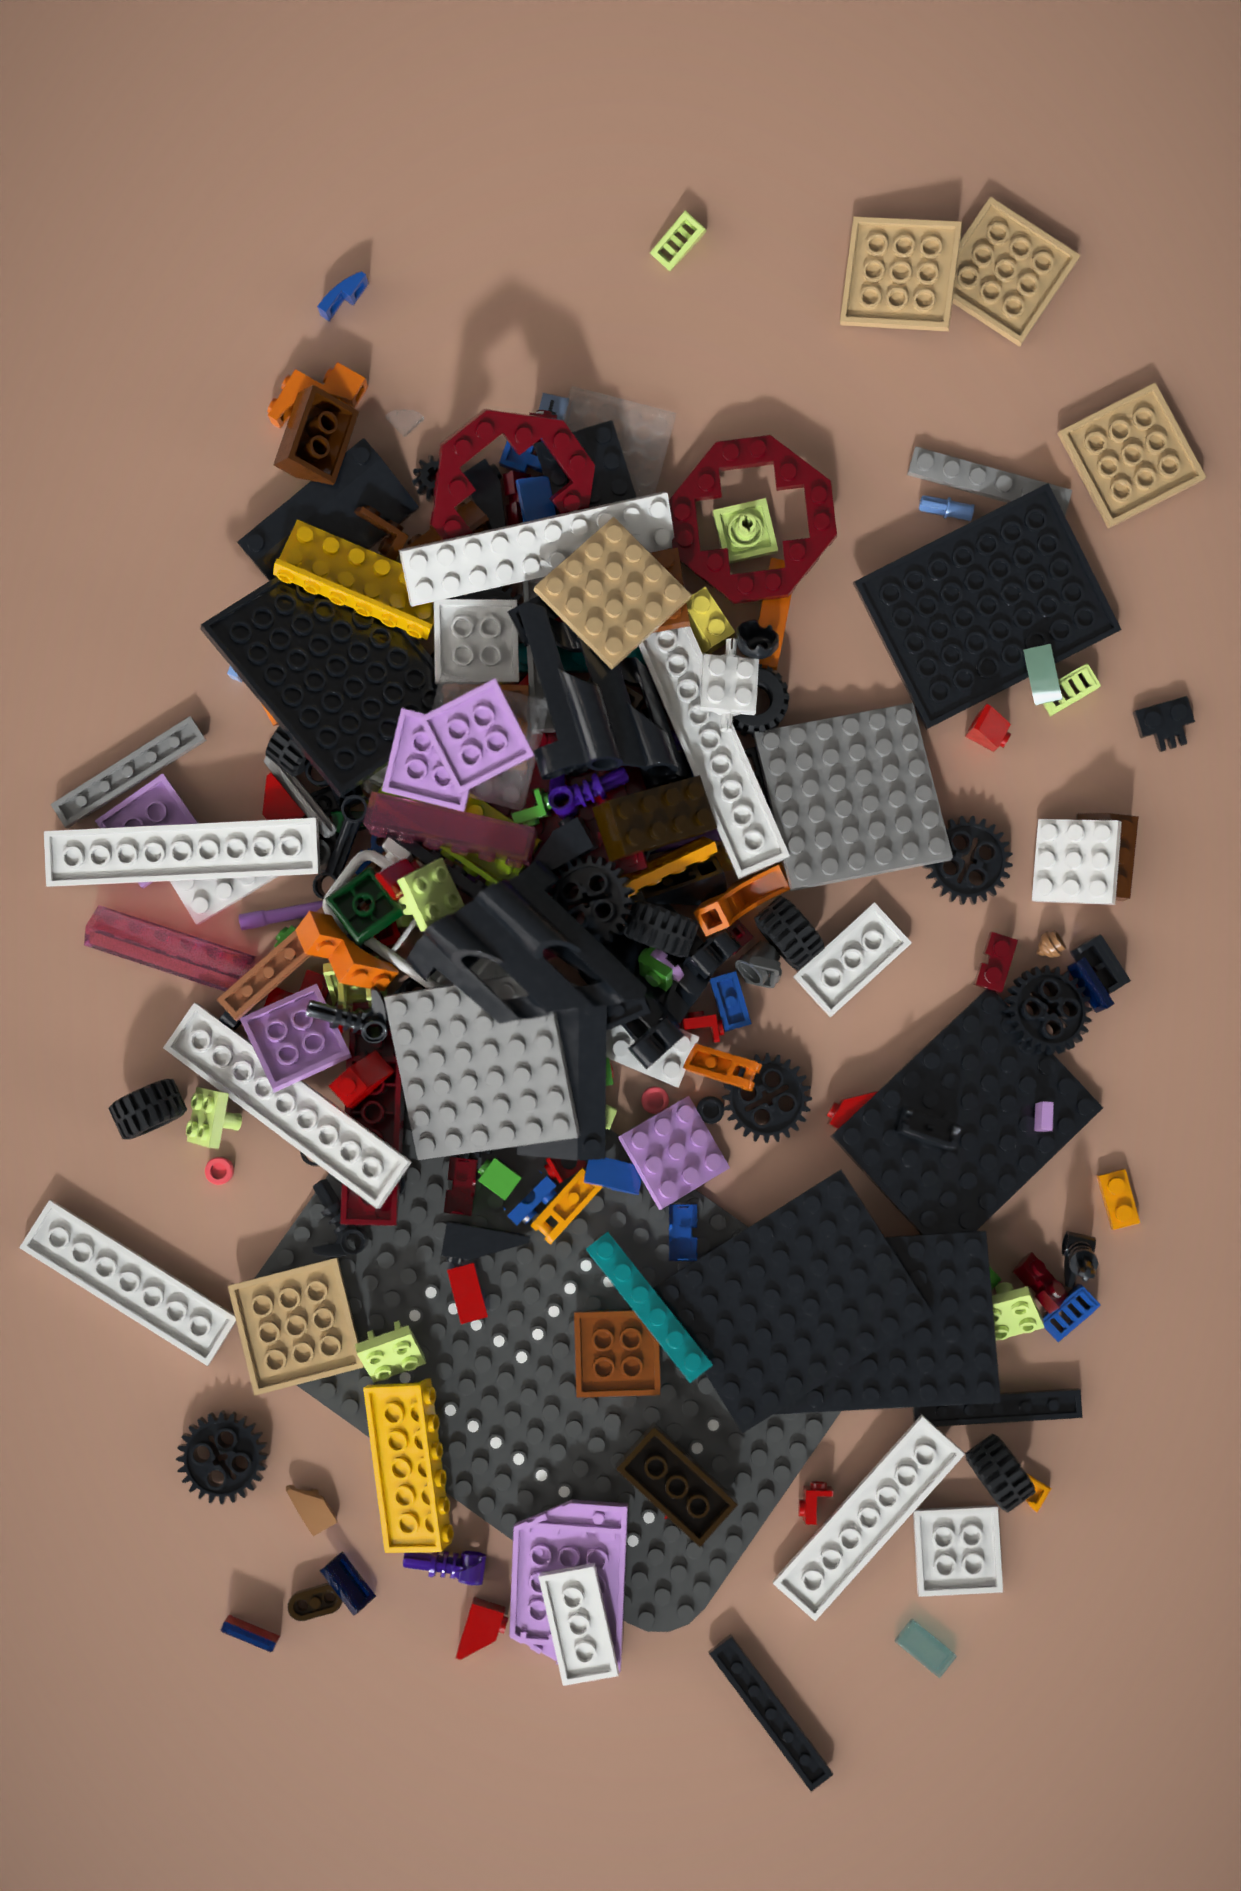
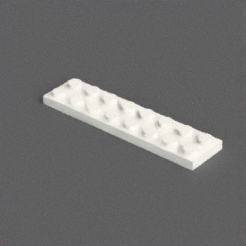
M54 1200L48 1201L19 1247L206 1366L210 1365L236 1323L234 1313Z
M921 1414L773 1579V1584L816 1621L960 1461L965 1453Z

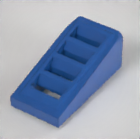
M1077 1284L1068 1292V1296L1060 1308L1050 1314L1047 1312L1042 1317L1044 1327L1059 1342L1095 1312L1101 1304L1083 1285ZM1078 1296L1088 1304L1085 1308L1076 1300ZM1071 1303L1079 1313L1075 1315L1067 1305ZM1060 1311H1063L1071 1319L1069 1323L1058 1314ZM1053 1317L1063 1327L1061 1331L1050 1322Z

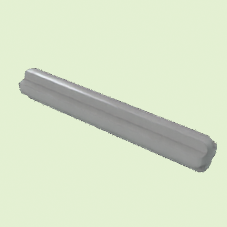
M265 756L264 763L306 816L308 818H318L319 832L324 838L333 836L337 827L298 778L290 776L270 758Z

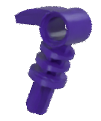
M620 767L601 777L594 773L591 776L592 781L582 780V786H578L577 783L573 786H566L565 774L550 779L548 802L559 818L575 817L579 811L580 804L586 807L587 801L591 800L595 803L598 796L605 800L608 798L606 792L628 783L629 777L626 770ZM569 799L567 805L558 807L562 800Z
M443 1551V1555H439V1552H432V1554L409 1552L404 1553L403 1567L429 1571L428 1577H434L436 1572H440V1577L445 1578L446 1573H448L451 1579L457 1578L460 1583L482 1585L487 1555L476 1551H463L461 1558H458L459 1553L453 1552V1557H451L447 1551Z

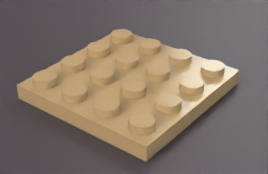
M990 197L960 241L953 304L1020 347L1081 255Z
M853 217L840 324L845 326L949 331L962 222Z
M1156 383L1060 430L1058 433L1063 446L1108 529L1192 487L1206 478Z
M615 517L609 520L543 578L533 590L611 670L690 600L692 596Z
M338 1257L228 1286L254 1396L364 1367L355 1348V1344L359 1343Z

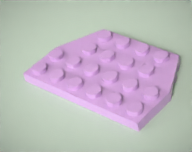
M570 1500L515 1523L513 1530L510 1638L521 1644H527L531 1650L538 1654L543 1653L555 1660L558 1665L539 1574L541 1572L595 1563L619 1673L621 1672L628 1520L627 1503Z

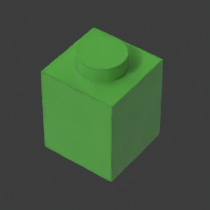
M497 1157L492 1162L487 1159L478 1171L482 1175L478 1181L503 1200L508 1198L522 1179L520 1174Z

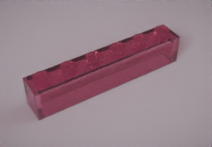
M371 792L363 822L365 827L370 830V834L377 837L386 838L388 834L397 836L398 841L413 844L415 840L424 842L425 847L440 850L441 846L451 848V852L457 855L467 856L468 852L478 854V858L481 860L494 862L495 859L506 861V865L515 868H522V865L530 866L538 836L534 827L377 792Z
M98 905L85 927L84 946L224 992L255 965L256 956Z

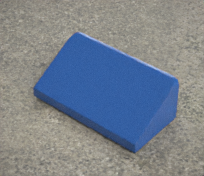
M548 476L515 480L523 522L556 515L555 506L549 499L552 497V490Z

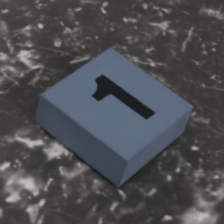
M543 393L539 410L550 411L552 415H557V419L564 420L565 422L570 401L568 398Z

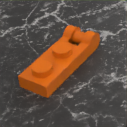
M695 1043L685 1061L683 1069L752 1091L755 1085L753 1082L756 1073L760 1072L762 1065L750 1059ZM740 1068L745 1069L743 1077L738 1076Z

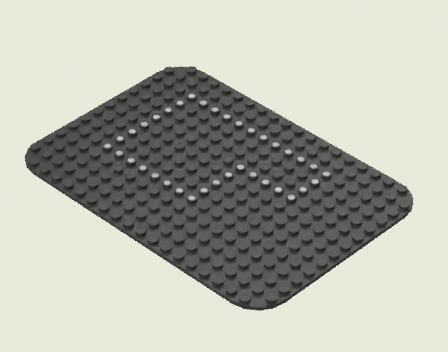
M405 1101L402 1155L412 1161V1163L403 1174L406 1180V1189L399 1197L397 1226L355 1225L367 1233L369 1238L368 1245L358 1254H349L338 1257L359 1343L368 1340V1331L373 1330L374 1335L377 1337L394 1331V1322L400 1321L401 1327L409 1325L424 1353L426 1364L414 1370L391 1376L387 1380H380L374 1383L365 1367L298 1384L297 1386L370 1438L363 1390L365 1386L419 1383L424 1379H431L432 1387H434L436 1392L434 1405L435 1413L439 1417L438 1436L439 1442L443 1446L441 1460L443 1470H445L447 1476L445 1490L448 1495L511 1540H513L515 1523L570 1500L627 1503L628 1520L623 1620L647 1632H670L690 1624L711 1601L841 1411L773 1414L742 1434L706 1374L703 1373L692 1383H689L660 1344L661 1395L576 1398L574 1312L632 1310L586 1251V1248L609 1232L650 1286L654 1288L695 1262L669 1261V1205L659 1210L643 1181H641L639 1195L602 1187L561 1234L549 1244L544 1239L546 1236L539 1230L535 1231L530 1225L577 1173L566 1178L561 1183L558 1182L557 1178L553 1181L557 1184L554 1190L557 1194L546 1205L541 1201L534 1208L537 1214L526 1225L522 1221L516 1225L507 1215L548 1175L544 1167L548 1162L546 1160L547 1157L517 1155L515 1146L494 1149L492 1154L481 1151V1158H476L474 1152L471 1153L470 1159L479 1160L472 1216L443 1213L446 1190H452L453 1181L447 1180L450 1157H454V1155L423 1160L417 1159ZM605 1129V1157L633 1164L618 1139L619 1135L611 1129ZM464 1154L458 1156L459 1158H465ZM497 1157L522 1176V1179L506 1200H503L478 1181L482 1176L478 1171L487 1159L492 1162ZM561 1159V1164L566 1169H572L577 1165V1160ZM329 1173L325 1179L329 1181L339 1200H341L342 1182ZM696 1189L671 1203L697 1204V1228H692V1237H697V1260L749 1228ZM316 1193L255 1278L336 1258L313 1253V1247L334 1244L337 1241V1235L334 1232L337 1227L334 1223L331 1225L328 1223L332 1220L329 1215L323 1217L321 1214L325 1207ZM551 1215L546 1220L552 1228L559 1223ZM448 1221L531 1235L530 1242L469 1261L464 1260L463 1264L447 1262V1257L441 1256ZM351 1233L348 1236L349 1246L355 1249L361 1246L360 1236ZM474 1263L488 1317L461 1324L447 1270ZM653 1422L737 1499L738 1506L701 1547L693 1542L670 1519H664L665 1515L616 1470V1463Z

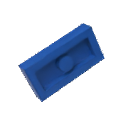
M734 971L710 978V984L720 1018L722 1019L724 1031L727 1032L751 1025V1019L737 972Z

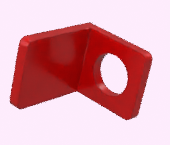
M546 1158L548 1164L544 1166L551 1180L557 1178L558 1182L561 1183L566 1178L579 1172L582 1168H586L587 1163L585 1160H577V1165L574 1168L566 1169L562 1166L561 1159Z

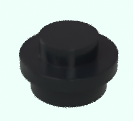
M713 1096L703 1098L697 1106L698 1113L707 1124L719 1122L725 1110H723L724 1105L722 1101Z

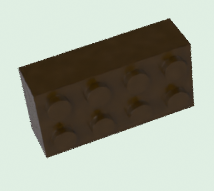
M700 775L611 799L592 808L610 862L697 837L717 829Z
M654 1422L616 1463V1470L699 1547L705 1543L738 1506L737 1499Z

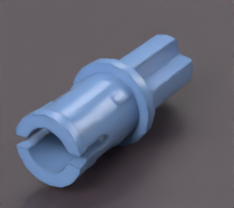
M923 495L919 502V510L922 512L942 515L943 519L952 517L969 522L972 520L975 507L974 504L952 501L951 497L942 499Z

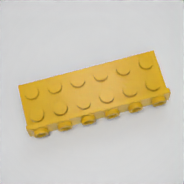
M297 519L279 559H276L274 563L273 575H276L278 579L285 583L297 584L311 594L323 595L334 604L349 606L360 615L375 617L386 626L403 629L412 637L428 639L434 626L433 602L417 606L410 605L401 563Z
M424 1379L419 1383L367 1385L363 1390L385 1553L442 1552L452 1543L454 1530L449 1521L450 1501L446 1497L445 1490L447 1476L442 1467L443 1446L439 1442V1417L435 1413L434 1405L436 1392L434 1387H432L431 1379Z

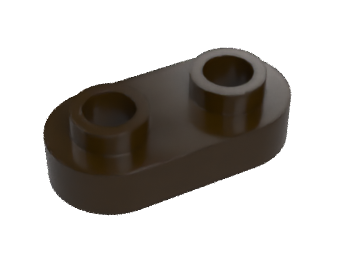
M325 1583L294 1593L288 1602L287 1609L289 1615L294 1620L306 1621L336 1612L341 1607L343 1601L331 1585ZM328 1592L333 1593L335 1600L328 1601L325 1594ZM300 1600L307 1602L308 1607L306 1609L299 1607L298 1602Z

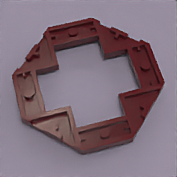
M483 409L440 444L439 468L436 474L434 489V507L430 524L441 539L446 540L473 534L455 509L458 504L476 491L460 467L501 434L504 435L518 455H521L540 439L570 479L567 485L549 498L560 514L589 508L595 464L564 420Z
M771 435L715 442L669 499L674 531L672 548L678 547L680 562L695 572L698 577L711 587L721 592L733 604L789 597L802 578L817 563L827 547L837 538L831 480ZM774 465L777 491L804 487L809 538L782 541L785 568L731 574L728 548L700 550L695 501L722 498L720 471Z

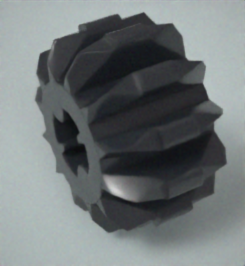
M429 455V463L422 459L419 461L422 469H413V474L417 478L412 480L413 485L419 487L417 490L418 495L426 494V499L429 502L434 497L435 480L432 483L430 477L438 473L440 460L439 457L436 462L433 455Z

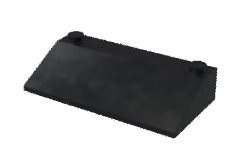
M363 438L345 453L335 484L330 485L310 481L237 543L267 580L270 581L277 577L273 575L274 563L276 559H279L297 519L369 550L387 534L356 515L354 511L357 507L365 508L367 505L371 506L381 513L380 518L386 522L392 520L401 524L418 510L419 506L382 458Z
M607 1006L561 1011L556 1013L580 1136L572 1139L516 1146V1154L568 1160L605 1159Z

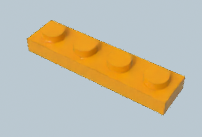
M702 836L647 862L648 869L622 876L631 879L626 887L635 890L628 897L635 895L638 889L646 885L652 886L660 883L662 878L669 874L683 872L688 865L708 860L710 855L718 852L715 841Z

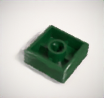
M368 867L325 899L330 909L359 946L404 914L399 903L391 898L375 877L376 873L371 867ZM361 902L365 904L371 903L369 905L370 909L368 911H359L361 909L359 904Z

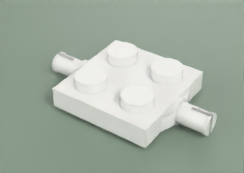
M732 638L726 639L725 654H704L702 659L699 710L712 711L722 715L720 730L723 732L726 730V722L727 732L732 731L733 716L739 714L755 715L757 703L759 659L742 658L736 655L737 641L733 639L731 648Z

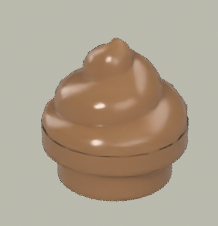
M1055 930L1050 933L1045 932L1041 935V941L1038 943L1039 949H1037L1036 953L1039 956L1050 958L1059 957L1062 955V951L1066 949V945Z

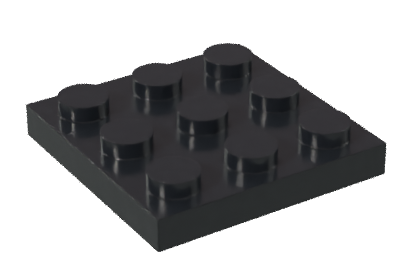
M613 420L572 432L595 464L589 508L636 498L637 496ZM542 441L534 444L543 476L549 477L553 496L567 485L570 479ZM555 507L556 515H559L560 512Z

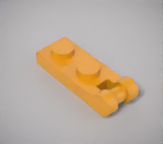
M583 1168L530 1225L535 1231L539 1230L545 1235L544 1239L549 1244L561 1234L602 1189V1186L584 1183L586 1170ZM550 1215L559 1222L554 1228L546 1222Z

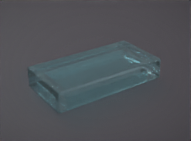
M914 1619L908 1622L895 1639V1642L939 1679L957 1657L953 1651Z

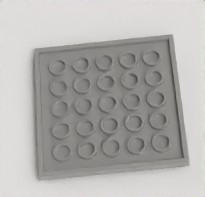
M913 703L773 728L761 733L759 731L754 732L753 738L771 813L790 857L783 860L790 891L950 861L953 858Z
M510 975L482 980L501 999H512L529 995ZM454 984L390 994L384 997L418 1160L572 1139L580 1136L556 1014L499 1024Z

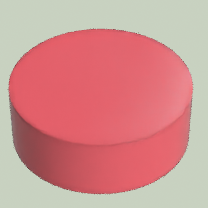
M654 1086L644 1091L641 1103L647 1112L658 1114L667 1108L669 1097L664 1089Z
M225 1157L212 1158L205 1167L206 1178L216 1185L229 1182L234 1174L232 1162Z

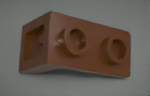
M367 505L365 508L357 507L354 511L356 515L390 535L389 538H384L378 551L380 555L396 561L400 553L399 550L403 548L409 537L402 532L404 528L392 520L386 522L380 518L381 513L371 506Z

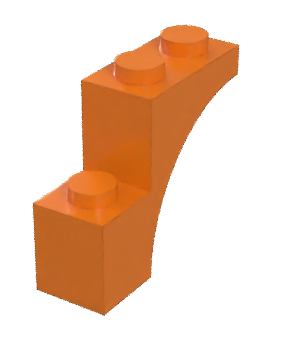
M338 362L333 369L329 368L323 379L324 385L295 369L292 375H287L281 386L282 392L279 397L274 398L269 404L267 410L268 417L272 424L282 428L284 423L290 418L298 393L312 385L355 409L368 388L366 378Z
M781 862L732 883L726 892L702 902L695 909L694 914L705 936L731 926L750 910L790 890L787 875Z
M309 911L295 930L305 954L328 958L339 983L368 989L376 986L380 991H385L399 973L397 967L392 963L382 961L370 955L352 942L337 925L332 915Z

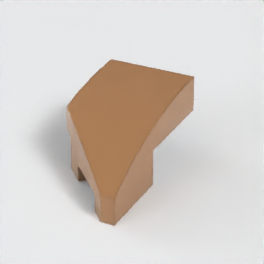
M294 1485L286 1486L287 1494L312 1536L337 1523V1516L325 1498L319 1495L317 1489L308 1491L296 1489Z

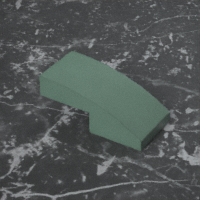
M1051 644L1024 649L1035 706L1063 700Z

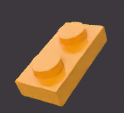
M1126 1169L1097 1175L1111 1229L1116 1230L1140 1223Z

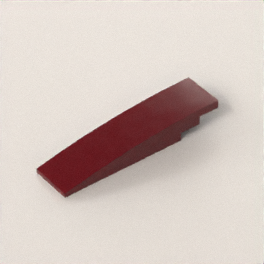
M353 1002V1011H356L357 1008L362 1010L368 1009V1002ZM389 1020L387 1021V1036L379 1043L367 1042L362 1036V1030L352 1033L350 1029L349 1052L351 1058L346 1060V1069L377 1050L393 1068L394 1072L354 1109L345 1106V1113L402 1154L405 1096ZM370 1024L369 1026L377 1027L379 1024ZM400 1180L380 1209L375 1208L342 1183L340 1224L397 1226Z

